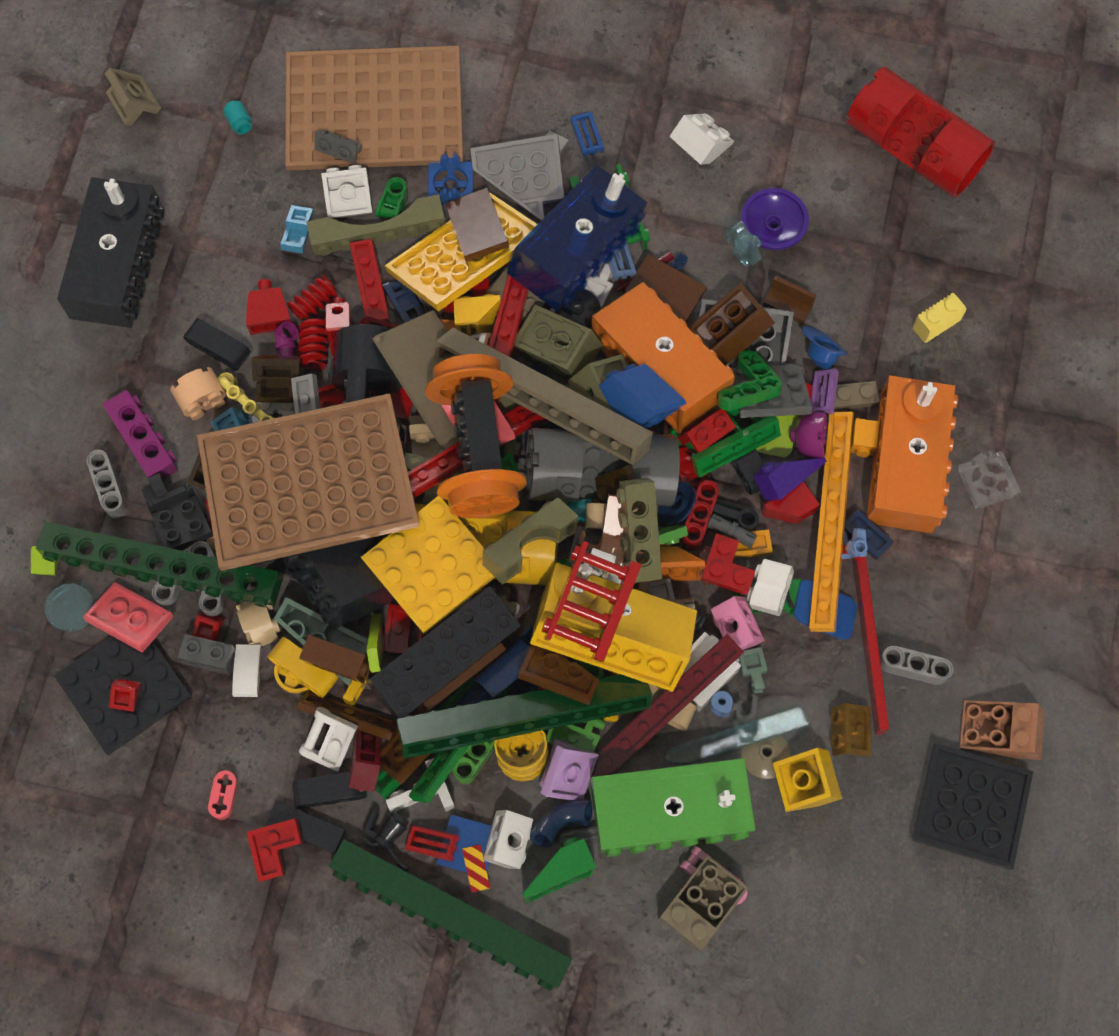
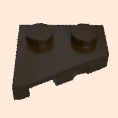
M628 464L595 478L599 501L607 503L608 494L617 495V489H620L619 481L635 479L633 464ZM639 501L632 505V511L639 507Z

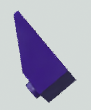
M804 458L774 463L767 462L760 467V471L753 475L765 500H781L827 461L825 458Z

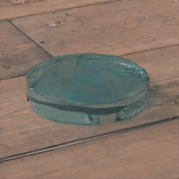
M74 583L63 584L55 588L48 595L45 602V615L47 620L56 629L69 632L77 631L88 624L83 616L95 602L92 595L83 586Z

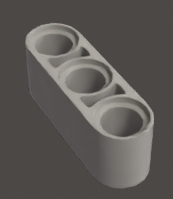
M94 450L87 456V465L100 504L109 517L120 519L125 516L128 507L114 465L104 451ZM105 461L102 466L96 467L98 462ZM112 481L110 486L102 488L104 483ZM119 502L117 507L110 509L112 503Z
M889 646L880 655L881 669L890 674L933 685L944 684L953 674L952 663L942 657L898 646ZM886 655L894 656L897 664L889 663ZM910 661L918 662L921 670L913 669ZM935 667L942 668L945 676L937 675Z

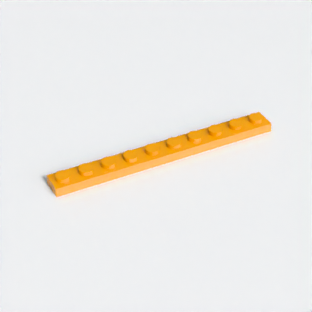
M834 412V414H829L825 455L827 462L824 465L809 625L811 632H836L854 424L853 412Z

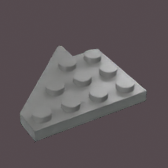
M557 134L471 148L474 172L542 223L546 222L544 204L566 201L559 137Z

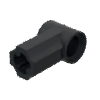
M717 500L711 515L712 517L715 513L727 521L736 522L739 524L738 526L749 532L755 531L759 522V515L754 509H741ZM747 518L753 524L748 526L743 524L741 520Z

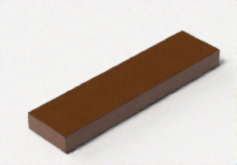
M307 691L298 702V710L314 715L318 707L325 708L331 714L358 725L357 730L389 741L397 731V721L327 697L321 698L310 691Z

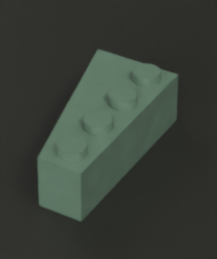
M287 597L284 599L274 619L300 643L304 645L308 635L367 656L368 639L343 626L332 630L329 624L322 620L320 614ZM337 675L348 686L351 684V679Z

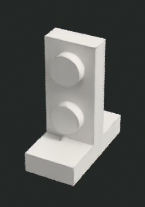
M434 758L425 761L427 768L434 760ZM444 782L436 794L439 795L445 812L454 809L455 806ZM399 790L390 795V799L386 800V803L391 813L392 811L397 812L418 803L408 796L411 790L406 792Z

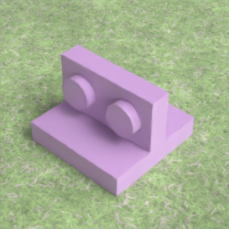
M555 739L539 785L542 787L541 794L551 798L583 800L599 754L590 750L578 749L564 740Z

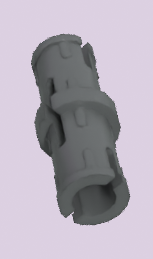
M715 513L707 526L728 538L739 541V543L750 549L757 538L756 534L738 526V523L727 521Z

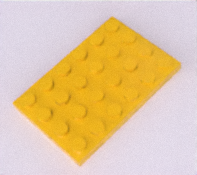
M489 193L510 247L466 262L450 220L385 265V268L390 275L437 311H440L546 236L545 230Z

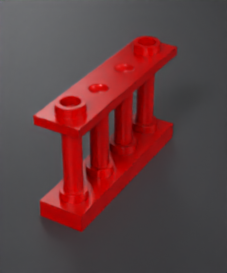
M583 541L580 546L575 545L570 557L574 561L552 618H546L541 632L545 633L543 639L547 641L551 640L552 635L555 634L588 647L590 652H593L591 659L604 662L642 564L631 561L627 566L617 565L586 552L589 543ZM581 562L617 575L618 579L621 580L618 590L615 588L610 590L576 576ZM572 585L609 600L608 603L612 604L609 613L601 614L567 600ZM562 610L598 623L599 627L603 628L599 638L595 637L593 639L557 624Z

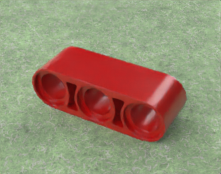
M705 480L699 484L696 491L695 505L685 523L688 534L695 533L699 537L697 540H690L687 536L681 538L682 545L688 550H697L701 546L719 494L718 485L711 480ZM709 491L713 496L705 497L702 495V492ZM702 512L706 517L699 519L694 513Z

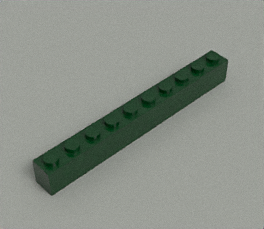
M621 674L604 676L598 679V686L590 705L548 689L533 690L525 694L508 695L500 699L483 700L475 704L458 705L454 708L440 711L433 710L429 713L415 716L408 715L397 719V734L403 758L406 759L649 709L651 707L652 692L648 683Z
M343 839L329 865V868L334 871L332 876L343 882L350 879L356 883L355 888L363 893L368 894L369 891H372L379 895L377 900L391 906L393 902L401 906V913L411 918L415 914L424 919L422 924L433 930H436L437 927L446 930L445 936L456 942H459L460 939L469 942V949L479 954H482L483 950L493 955L492 961L505 967L506 963L516 967L514 972L528 979L529 975L539 980L537 985L551 991L552 988L558 990L572 962L571 958Z

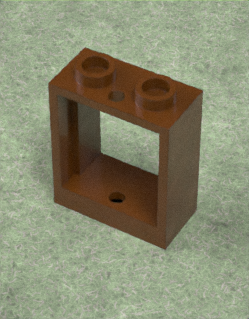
M308 635L299 659L309 665L362 684L372 674L366 655Z

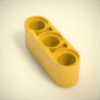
M282 637L267 655L268 659L313 693L324 698L339 678L334 673L309 665L299 659L302 649L287 638Z

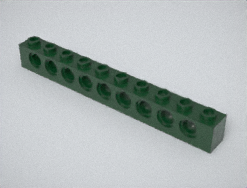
M49 522L44 523L36 546V550L42 555V558L50 562L62 560L67 565L73 567L85 565L96 572L108 570L119 577L131 575L142 582L158 581L160 585L165 587L178 585L182 586L183 590L189 592H196V590L205 591V594L212 597H219L220 595L229 596L228 598L232 601L240 603L243 600L252 601L253 605L266 608L267 605L275 606L283 580L280 573L274 570L246 565L220 571L217 558ZM66 543H71L69 548L62 550ZM89 548H94L91 554L85 555ZM117 552L114 559L108 560L110 554ZM140 557V561L137 564L131 565L133 559ZM163 562L162 568L154 570L156 564ZM187 567L184 574L177 575L179 569ZM210 572L208 579L200 580L204 573ZM227 578H234L230 585H224V581ZM250 583H258L255 589L247 590Z

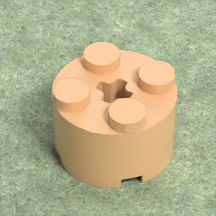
M207 367L208 371L205 372L200 368L185 374L177 380L179 385L176 388L172 385L170 389L184 416L191 417L192 420L200 419L204 416V411L210 408L214 410L219 409L225 404L226 392L210 367Z

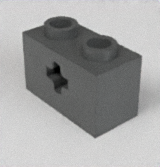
M185 634L178 654V659L183 665L231 676L235 658V648L233 645Z

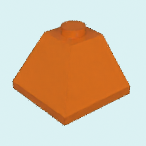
M670 544L660 545L662 579L670 578V581L701 580L705 568L704 560L677 546L671 547Z

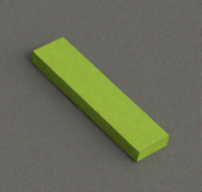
M381 613L373 614L371 617L367 643V656L371 673L380 672L385 635Z

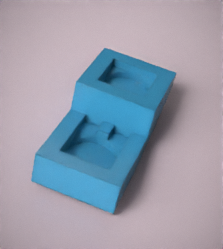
M291 205L286 219V230L280 243L281 250L303 254L309 235L306 221H311L314 211L312 208Z

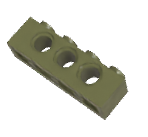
M649 478L619 481L620 489H617L616 494L617 501L621 504L622 513H619L618 519L620 527L623 528V537L620 539L622 552H625V562L622 563V566H627L631 561L642 564L635 583L662 579L655 482ZM636 501H640L641 506L639 510L632 512V505ZM642 525L643 530L641 534L634 536V529ZM644 550V556L636 560L637 552Z

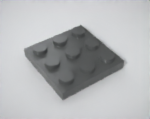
M800 364L768 365L782 381L781 394L776 398L738 409L740 418L811 414L812 405ZM738 367L731 368L735 376L733 386L749 381Z

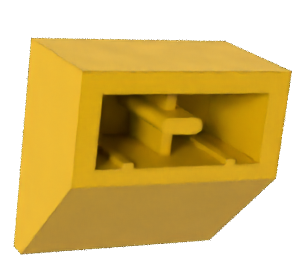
M500 295L463 296L454 300L456 329L468 336L478 333H493L501 303Z

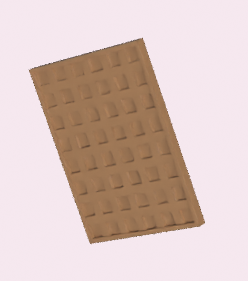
M459 46L286 52V170L348 168L352 165H362V168L429 165V163L440 162V157L443 154H447L449 158H452L453 154H457L460 157V161L463 162ZM328 130L330 133L341 136L340 139L342 140L347 138L352 141H358L362 145V150L356 154V163L353 164L314 150L315 131Z

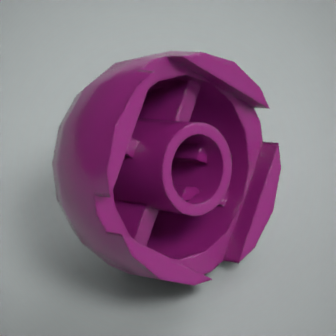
M811 412V414L803 415L797 421L796 428L791 429V442H796L798 451L808 458H825L827 444L826 412Z

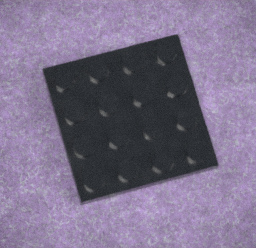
M111 636L54 675L108 756L192 698L154 641L142 653ZM116 679L141 683L134 712L109 708L111 684Z
M935 743L931 753L912 841L1008 870L1014 869L1034 771Z

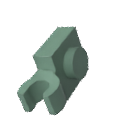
M762 647L744 650V653L738 658L740 660L742 677L750 676L753 694L761 693L765 688L761 674L767 673Z

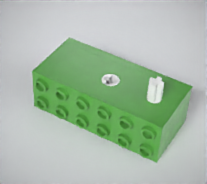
M745 758L592 777L590 781L599 853L605 852V857L618 856L622 854V850L630 849V854L646 852L647 847L655 846L656 851L671 849L674 843H680L681 847H690L699 844L698 840H705L706 844L720 843L724 841V837H730L731 841L744 840L749 838V834L755 831ZM670 803L672 807L677 809L673 814L671 810L666 808Z

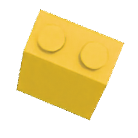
M815 748L773 763L786 812L818 807L842 799L829 750Z

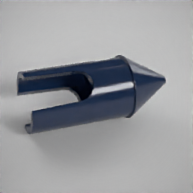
M535 624L472 678L493 698L509 685L511 688L505 696L525 694L540 687L518 678L519 671L532 645L530 641ZM563 655L569 661H574V658Z

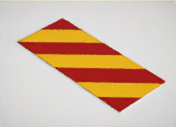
M481 844L463 848L462 852L471 892L490 889Z

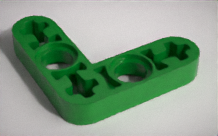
M750 350L742 351L738 354V368L749 381L720 390L718 392V406L723 410L731 411L776 398L781 394L782 381L756 352Z

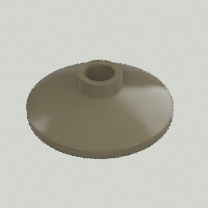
M758 730L751 733L745 739L741 748V759L745 758L746 770L760 779L776 778L773 763L791 757L787 741L779 733L772 730ZM765 748L769 749L771 756H764L762 750Z

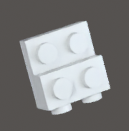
M352 165L348 167L349 170L340 171L339 168L326 169V173H321L328 217L334 219L373 213L367 169L362 168V165Z

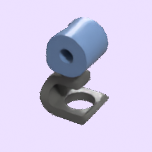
M718 691L712 696L710 709L712 713L719 717H728L734 712L736 720L741 724L747 725L755 717L758 697L752 694L750 698V713L745 714L742 710V701L734 703L728 692Z

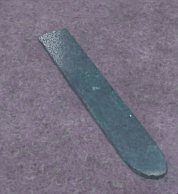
M798 707L683 743L668 750L664 757L666 761L672 764H690L808 727V723L801 708Z

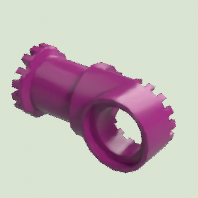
M285 321L274 331L276 338L275 350L281 356H294V350L296 349L295 340L298 338L299 332L292 322ZM283 328L289 331L291 338L284 334Z

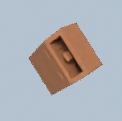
M964 700L960 749L1017 759L1042 760L1045 711L1038 703Z

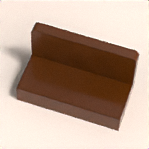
M775 276L762 306L793 311V321L803 325L813 308L817 295Z

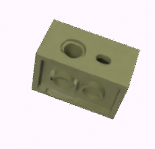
M535 305L518 332L514 347L525 359L567 379H571L586 365L594 362L603 344L591 329Z
M620 354L589 363L569 379L568 382L573 391L612 411L599 385L606 380L605 376L608 373L617 369L619 372H622L628 365L623 355Z

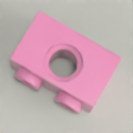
M734 596L711 609L713 622L720 630L722 637L728 634L743 651L765 641L746 597ZM735 621L738 624V628L736 631L733 627Z

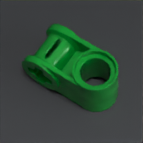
M395 177L387 182L376 208L377 218L385 217L391 219L403 212L408 200V191L403 179ZM395 190H402L400 193H393Z

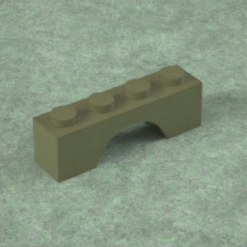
M556 498L551 503H545L540 511L533 516H527L515 529H509L497 542L488 544L483 551L482 565L503 585L522 571L523 557L521 550L526 544L539 539L560 543L577 530L578 515L560 498Z

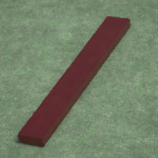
M726 634L680 677L673 692L669 690L663 692L651 704L649 709H645L597 753L599 756L591 778L612 775L734 663L744 651Z

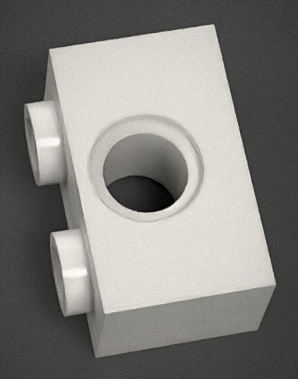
M508 810L496 811L483 861L508 869H520L526 859L525 849L533 828V819ZM509 835H511L513 838V843L511 846H509L508 844Z

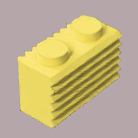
M951 293L946 298H943V300H940V302H937L936 305L933 304L925 312L922 311L921 314H918L913 330L924 343H927L961 321L967 309L955 293Z

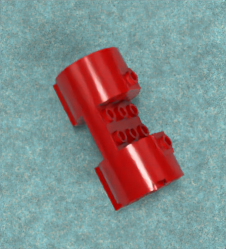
M886 66L880 68L873 75L876 79L870 81L868 85L865 84L855 98L847 114L850 119L846 123L952 198H957L982 170L992 155L996 142Z

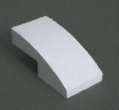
M236 644L233 669V697H258L261 645Z

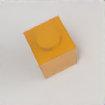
M856 418L853 424L851 453H855L859 457L873 456L877 449L879 421Z

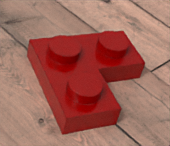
M716 534L701 581L747 596L755 571L732 563L739 541Z
M297 818L246 832L258 882L285 875L280 849L304 843Z

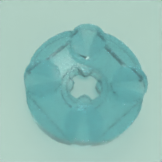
M738 221L726 229V240L728 244L732 242L735 247L732 252L745 266L751 264L753 266L761 260L759 250L761 242L756 235L750 234L742 221Z

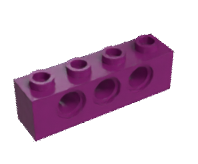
M125 390L102 404L148 478L160 473L161 477L165 479L178 471L174 465L177 459L170 449L165 451L162 445L166 443L159 431L154 433L151 429L154 423L148 413L143 415L139 410L143 406L136 395L131 397L129 392ZM135 415L134 419L126 421L129 416ZM147 433L143 439H137L140 434ZM158 451L155 457L149 458L152 452Z

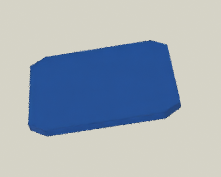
M811 580L799 583L793 612L797 621L807 626L810 625L813 581ZM839 593L836 632L824 633L840 640L851 638L857 604L852 598Z

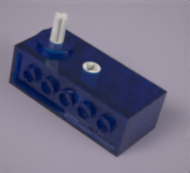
M596 165L515 247L507 274L558 312L563 306L568 307L575 297L574 294L577 291L581 293L588 284L587 280L590 277L594 279L599 274L603 263L607 265L614 257V252L617 249L620 251L628 241L627 238L636 235L641 227L638 224L646 215L644 210L648 202L624 184L623 174L620 173L618 176L615 173L612 176Z

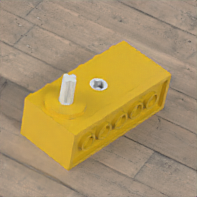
M556 562L541 598L530 644L673 692L690 660L697 610L632 588L604 662L591 659L593 652H590L588 647L555 634L552 635L549 641L543 639L545 633L541 631L547 617L552 618L571 567ZM585 562L580 564L576 576L610 590L614 588L618 590L620 584L592 575L593 568L589 567V564ZM573 585L567 597V600L601 614H608L612 604L608 603L609 600ZM562 610L557 624L593 639L595 637L599 638L603 629L599 627L598 623Z

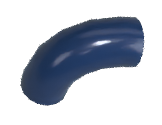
M565 801L552 806L535 823L530 833L531 841L540 847H551L557 835L565 828L580 825L588 826L592 819L591 801Z

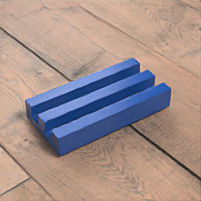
M592 112L570 117L582 156L587 157V154L590 153L595 155L598 151L603 153L604 146ZM586 118H588L591 130L593 132L597 144L596 146H594L592 143L588 128L584 120ZM577 121H580L589 148L585 146Z

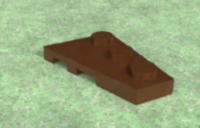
M531 645L518 675L519 679L590 705L599 682L596 677L576 662H571L559 653L535 645Z

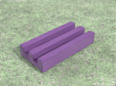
M832 368L814 372L811 396L812 412L834 414L839 375L837 369ZM820 394H821V403H820V407H819V399H820Z

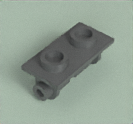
M328 130L315 131L314 150L353 164L356 163V154L362 150V145L358 141H352L347 138L342 140L340 139L341 136L330 133Z

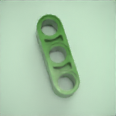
M495 740L468 747L453 768L455 779L459 783L469 784L475 780L495 750ZM477 745H482L486 748L485 753L481 756H476L472 753V749ZM462 766H469L472 769L471 773L466 777L458 774V770Z

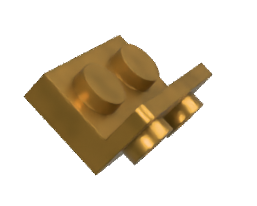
M850 703L832 707L830 717L832 722V755L872 756L870 707Z

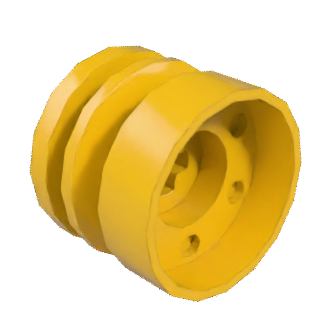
M543 730L498 739L494 742L498 765L504 775L510 779L521 782L533 780L545 770L549 759L546 735ZM523 750L527 751V755L523 754L522 757L518 756V753H522Z

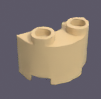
M252 601L236 605L238 618L249 645L264 646L279 640L277 632L281 631L279 624L274 618L271 619L269 613L273 606L267 605L266 608L253 605Z

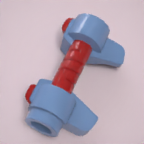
M854 528L852 540L850 541L848 540L847 532L844 531L842 561L851 558L857 560L860 557L867 556L865 529Z

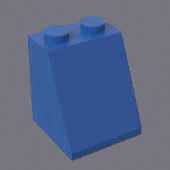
M631 364L625 367L622 372H619L618 369L608 373L605 376L606 380L599 385L613 412L644 428L659 424L687 404L683 397L646 364L639 366Z

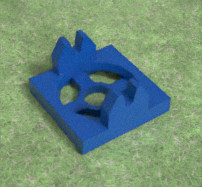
M443 154L440 157V162L429 163L428 196L439 194L441 205L473 193L472 162H461L457 154H453L452 158H449L447 154ZM447 170V177L443 181H435L440 172ZM454 170L462 172L467 180H458L454 177ZM449 180H454L457 186L453 189H447L445 183ZM435 188H443V190L438 193ZM459 188H466L464 192L460 194Z

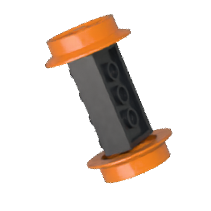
M465 354L445 359L433 368V380L427 384L425 395L435 403L450 405L452 415H456L457 423H454V436L459 438L460 446H457V459L462 461V469H460L459 475L445 480L437 487V495L448 501L450 513L457 517L486 518L507 513L519 505L518 492L526 486L527 480L519 472L502 470L493 400L511 390L513 379L509 374L501 370L500 361L493 356Z

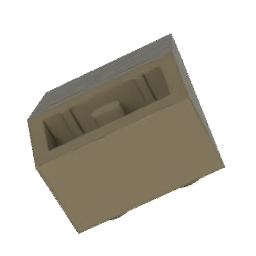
M707 855L661 915L659 921L700 953L748 890V887Z

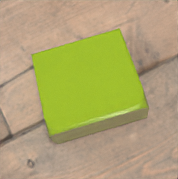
M32 546L31 574L56 576L58 560L57 562L44 560L42 555L36 550V546Z

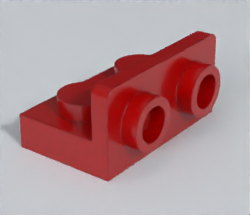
M719 409L680 435L677 439L682 446L690 442L695 450L700 453L733 430L735 425L726 411Z

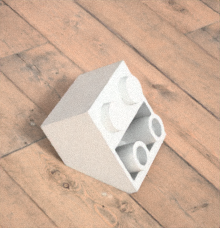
M706 113L684 115L669 136L700 165L710 164L734 143V140L729 137V132L714 124V119Z

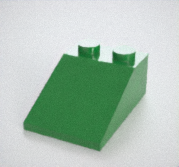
M577 837L563 843V848L559 849L522 894L525 904L595 874L597 867L584 838L578 841Z

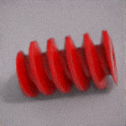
M321 274L322 279H314L315 285H307L308 291L305 289L300 291L301 297L296 295L294 296V302H287L291 312L300 321L311 319L310 313L317 316V307L325 310L323 302L332 304L330 296L338 297L335 287L323 274Z
M308 319L299 325L298 355L301 367L306 370L321 371L327 367L325 363H322L327 361V356L324 353L328 351V348L324 346L328 343V339L325 338L327 336L325 329L326 320Z

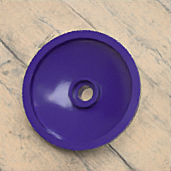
M768 188L754 193L745 202L741 213V225L746 236L756 245L769 250H783L796 245L804 237L809 224L808 211L802 200L792 192L780 188Z

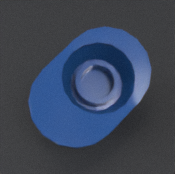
M810 326L802 328L803 333L810 340L808 356L815 365L823 370L830 369L841 355L847 354L844 349L839 347L822 331Z

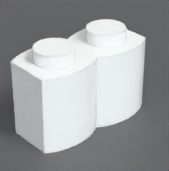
M764 559L761 565L758 564L755 571L757 582L754 587H750L747 601H750L751 608L780 616L793 578V567Z

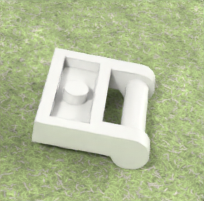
M318 707L314 714V723L306 742L301 745L299 753L338 772L358 725L331 714L325 708ZM324 723L330 725V728L320 751H318L314 746Z

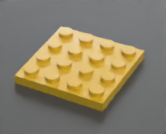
M439 496L417 512L419 527L389 534L361 557L423 634H426L495 578L482 565L483 546L460 519L450 513L449 506Z

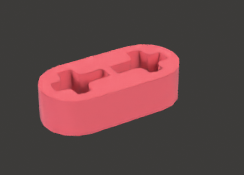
M230 771L219 772L215 776L212 785L208 810L218 820L228 818L234 807L238 780ZM228 777L232 784L227 785L225 793H223L224 788L220 781H224ZM224 797L223 804L227 807V809L222 810L221 813L218 814V811L214 809L215 805H220L221 798Z

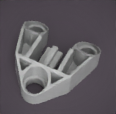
M203 541L196 542L184 550L185 552L195 554L199 548H206L208 550L207 556L216 558L211 547ZM187 567L179 569L177 575L184 574ZM206 572L204 580L209 578L210 572ZM157 581L152 589V596L159 605L168 606L177 600L183 589L181 588L182 586L178 585L165 587ZM170 589V596L167 599L161 600L158 598L159 592ZM205 591L201 592L199 606L204 614L216 616L224 610V595L212 597L205 594ZM217 599V606L214 609H205L204 604L207 601Z

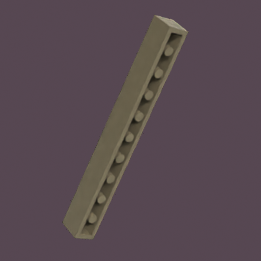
M452 328L436 341L435 360L439 362L465 354H485L497 358L501 363V370L509 374L513 379V387L503 395L504 397L616 457L633 464V466L649 451L653 432L463 332Z

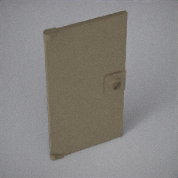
M433 310L391 330L378 334L372 340L444 451L459 442V438H455L454 428L441 408V404L429 400L425 395L427 384L433 380V368L439 363V361L435 360L436 341L447 333L444 325Z

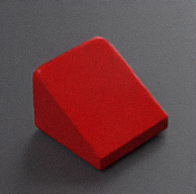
M202 611L196 616L192 636L217 641L225 618L218 615L208 616Z
M116 679L111 684L109 708L134 712L141 683Z

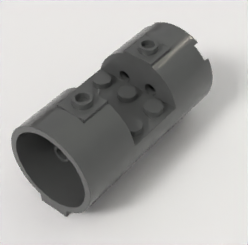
M531 428L527 433L525 447L526 498L532 501H553L556 498H560L563 502H577L578 498L598 499L595 478L615 469H620L630 463L566 429ZM653 434L649 451L633 466L635 479L649 478L655 482L656 506H672L676 498L680 456L679 445L675 435Z

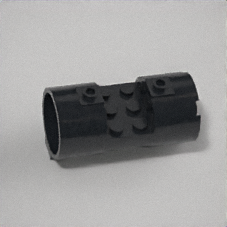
M359 324L344 327L335 334L333 359H331V368L328 370V377L338 390L346 392V400L343 401V404L395 393L402 388L399 380L372 340L376 335L391 330L390 328L379 325ZM396 418L405 458L407 427L399 418Z

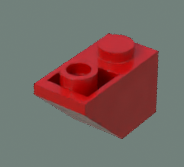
M802 482L781 500H766L761 513L764 517L798 524L815 514L820 504L807 485Z

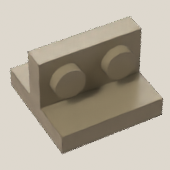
M113 68L107 70L105 75L111 87L107 90L106 94L125 125L132 126L143 111L154 114L160 111L161 106L143 76Z

